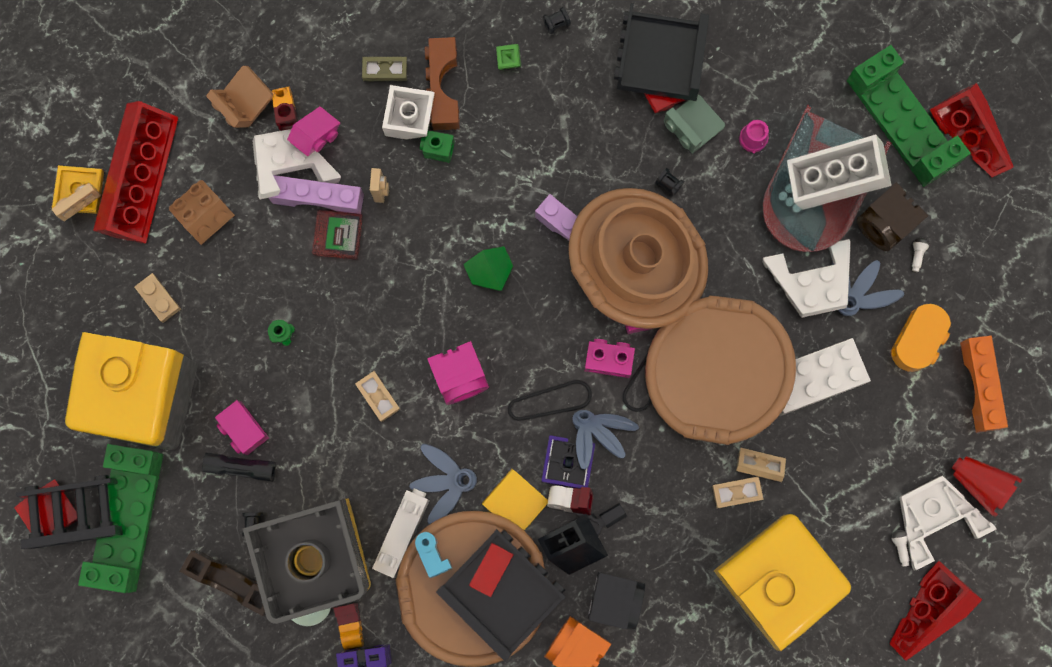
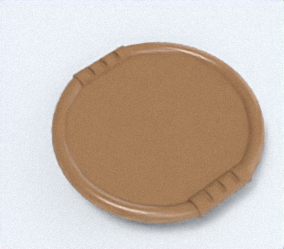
M622 188L608 191L590 201L579 213L573 224L569 238L571 272L593 307L618 323L644 329L659 328L673 324L688 314L689 305L693 301L701 298L708 278V257L705 242L683 208L678 207L675 203L657 193L637 188Z
M712 295L693 301L689 305L688 314L673 324L659 328L649 347L645 366V378L649 397L657 413L672 429L683 435L684 438L725 445L751 438L771 425L788 403L796 377V358L792 342L788 333L774 315L755 303V301Z
M462 511L444 516L425 527L420 533L429 532L436 537L438 542L437 549L442 561L449 559L453 569L436 577L429 578L415 545L417 536L410 543L401 560L395 580L402 624H404L411 637L421 648L446 663L463 667H480L503 661L436 593L496 529L500 532L504 529L514 539L511 543L517 549L521 546L531 555L528 560L534 566L539 563L545 569L542 552H540L532 538L517 524L500 515L483 511ZM541 623L520 644V646L512 653V655L521 650L531 640V638L535 635L538 628L540 627Z

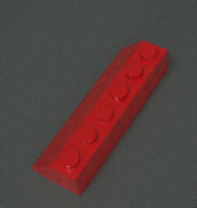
M141 101L126 104L93 231L114 238L139 243L147 242L178 121L177 116Z

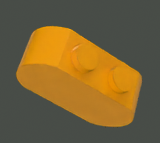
M924 304L910 313L891 349L892 359L899 368L915 372L936 362L940 354L937 352L940 345H944L950 336L948 330L951 322L944 309L934 304Z

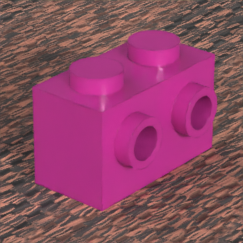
M318 107L293 125L287 140L308 157L315 151L319 152L327 142L331 143L336 139L340 122L322 107Z
M594 339V342L589 341L585 372L630 378L635 348H631L630 344L623 342L611 345L607 344L608 341L603 339Z
M238 400L215 417L219 422L216 425L224 436L229 435L232 439L230 444L238 454L242 452L245 455H249L269 439L247 408Z

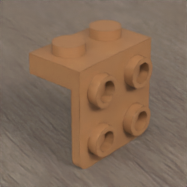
M242 66L224 90L211 89L206 97L212 102L213 108L223 114L230 126L243 128L251 126L271 101L273 93L249 66Z
M203 180L192 185L186 193L176 199L169 207L170 212L201 245L235 216Z

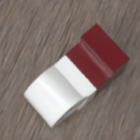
M551 486L547 506L552 509L563 510L564 512L591 515L594 494L591 488L588 487L578 489Z

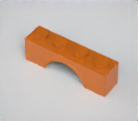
M992 336L968 338L960 342L964 365L969 369L974 384L975 402L972 413L976 433L1008 428Z

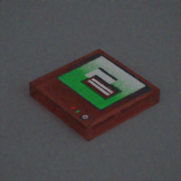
M318 210L312 254L315 256L358 260L363 215Z

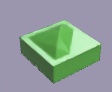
M518 44L496 47L499 70L521 67Z

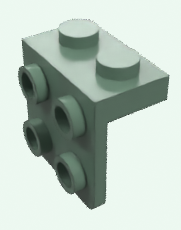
M698 95L696 101L688 100L677 110L671 108L666 112L664 118L667 129L679 138L681 145L692 154L725 127V123L700 95Z

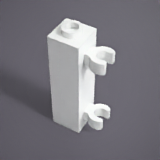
M415 488L412 492L406 490L372 569L392 578L397 577L404 553L412 542L430 501L425 498L426 493Z

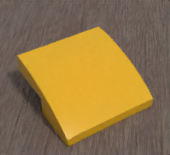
M511 469L481 504L491 513L500 515L525 530L548 504V500L516 471Z

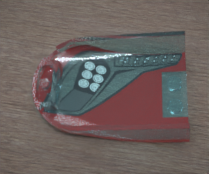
M807 105L763 198V217L768 230L782 245L799 252L824 250L841 240L851 227L867 194L866 192L804 210L794 203L787 160L865 138L811 113L810 109L812 106ZM889 141L884 143L885 155L891 145Z

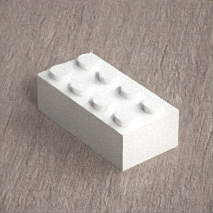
M877 135L787 160L794 203L802 210L891 186L884 144Z
M853 338L796 359V377L793 391L788 403L779 416L871 381Z

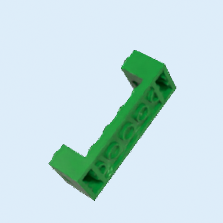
M890 45L855 67L846 81L921 185L925 187L958 166L971 153L958 135L947 141L898 74L904 61L893 46Z
M107 444L103 467L111 469L110 478L117 479L118 482L116 485L108 486L110 516L114 525L122 526L123 535L97 539L93 561L83 562L78 586L121 593L136 592L164 454Z

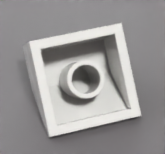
M390 85L382 126L385 136L401 139L427 136L435 93Z

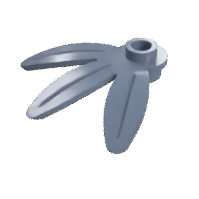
M876 260L862 271L852 288L849 277L848 304L851 305V308L847 307L838 311L845 316H852L859 311V308L875 309L885 307L901 299L904 296V292L902 290H887L864 296L878 275L880 262Z
M580 410L574 413L572 421L578 430L576 453L580 467L587 469L589 466L593 448L591 434L618 458H624L625 452L621 443L605 427L636 431L639 429L638 424L619 415H594L588 410Z
M422 444L420 448L423 454L432 464L447 473V475H436L418 479L410 483V489L413 490L415 488L422 492H439L449 489L432 509L427 523L431 524L447 516L454 509L462 492L471 491L475 487L477 477L471 469H460L455 461L442 450L428 444ZM465 476L469 477L468 484H464L463 478Z

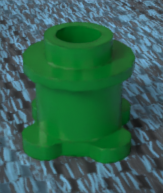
M284 320L273 321L268 327L270 341L273 343L280 342L284 346L291 344V335L295 332V327ZM283 329L282 333L277 335L278 330Z

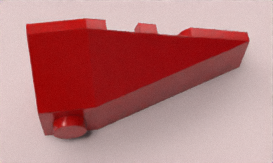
M977 83L959 91L930 109L939 128L945 134L948 133L952 138L958 135L970 151L972 159L991 177L1014 167L988 102Z
M940 561L923 577L920 583L921 588L916 598H912L910 602L911 608L906 618L901 620L889 643L906 661L966 618L982 601L969 586Z

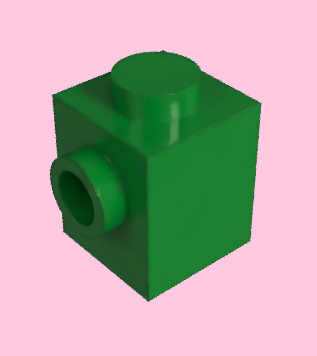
M428 130L427 136L422 137L420 143V150H423L424 158L450 163L455 144L454 135Z

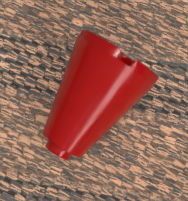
M968 456L964 460L959 457L952 467L955 471L953 476L993 517L998 515L994 510L996 508L1002 509L1018 488L1013 485L1015 481L1021 483L1023 480L1016 475Z

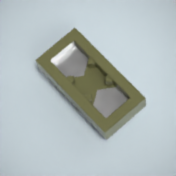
M362 57L363 81H407V57Z

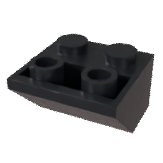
M587 514L548 532L538 539L548 560L569 575L608 556Z

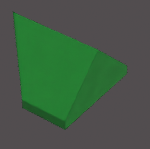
M504 246L482 250L463 264L472 285L502 291L513 268V264Z

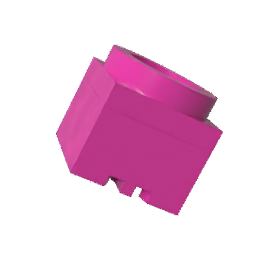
M471 341L456 347L457 350H447L448 353L445 355L440 353L427 358L446 405L464 401L489 388Z

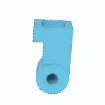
M423 532L417 536L415 545L429 578L436 577L453 569L449 559L442 561L437 549L438 542L436 537L429 532Z

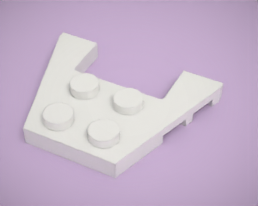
M291 129L254 136L253 150L257 167L256 179L259 187V199L279 195L280 188L273 175L312 168L319 182L333 184L339 183L341 176L318 152L315 151L307 157L287 140Z
M850 239L838 241L829 247L834 265L790 274L783 254L763 258V265L772 273L776 283L780 284L785 291L786 297L801 318L847 308Z
M939 476L899 497L913 570H918L935 561L924 542V538L962 518L965 519L975 539L996 530V527L979 513L980 511L974 508L943 476Z

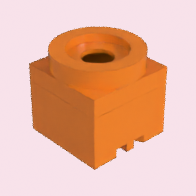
M570 616L558 632L544 657L550 660L556 667H597L600 659L604 657L611 646V643Z

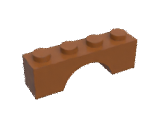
M455 37L429 38V46H425V59L429 60L430 67H426V81H430V88L426 89V91L435 93L429 123H432L433 130L460 129L458 101L448 97L441 89V81L444 75L452 68L457 67Z

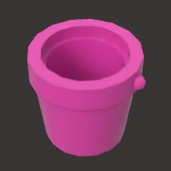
M753 120L741 130L739 141L743 149L752 153L764 149L769 139V129L766 123L761 120Z

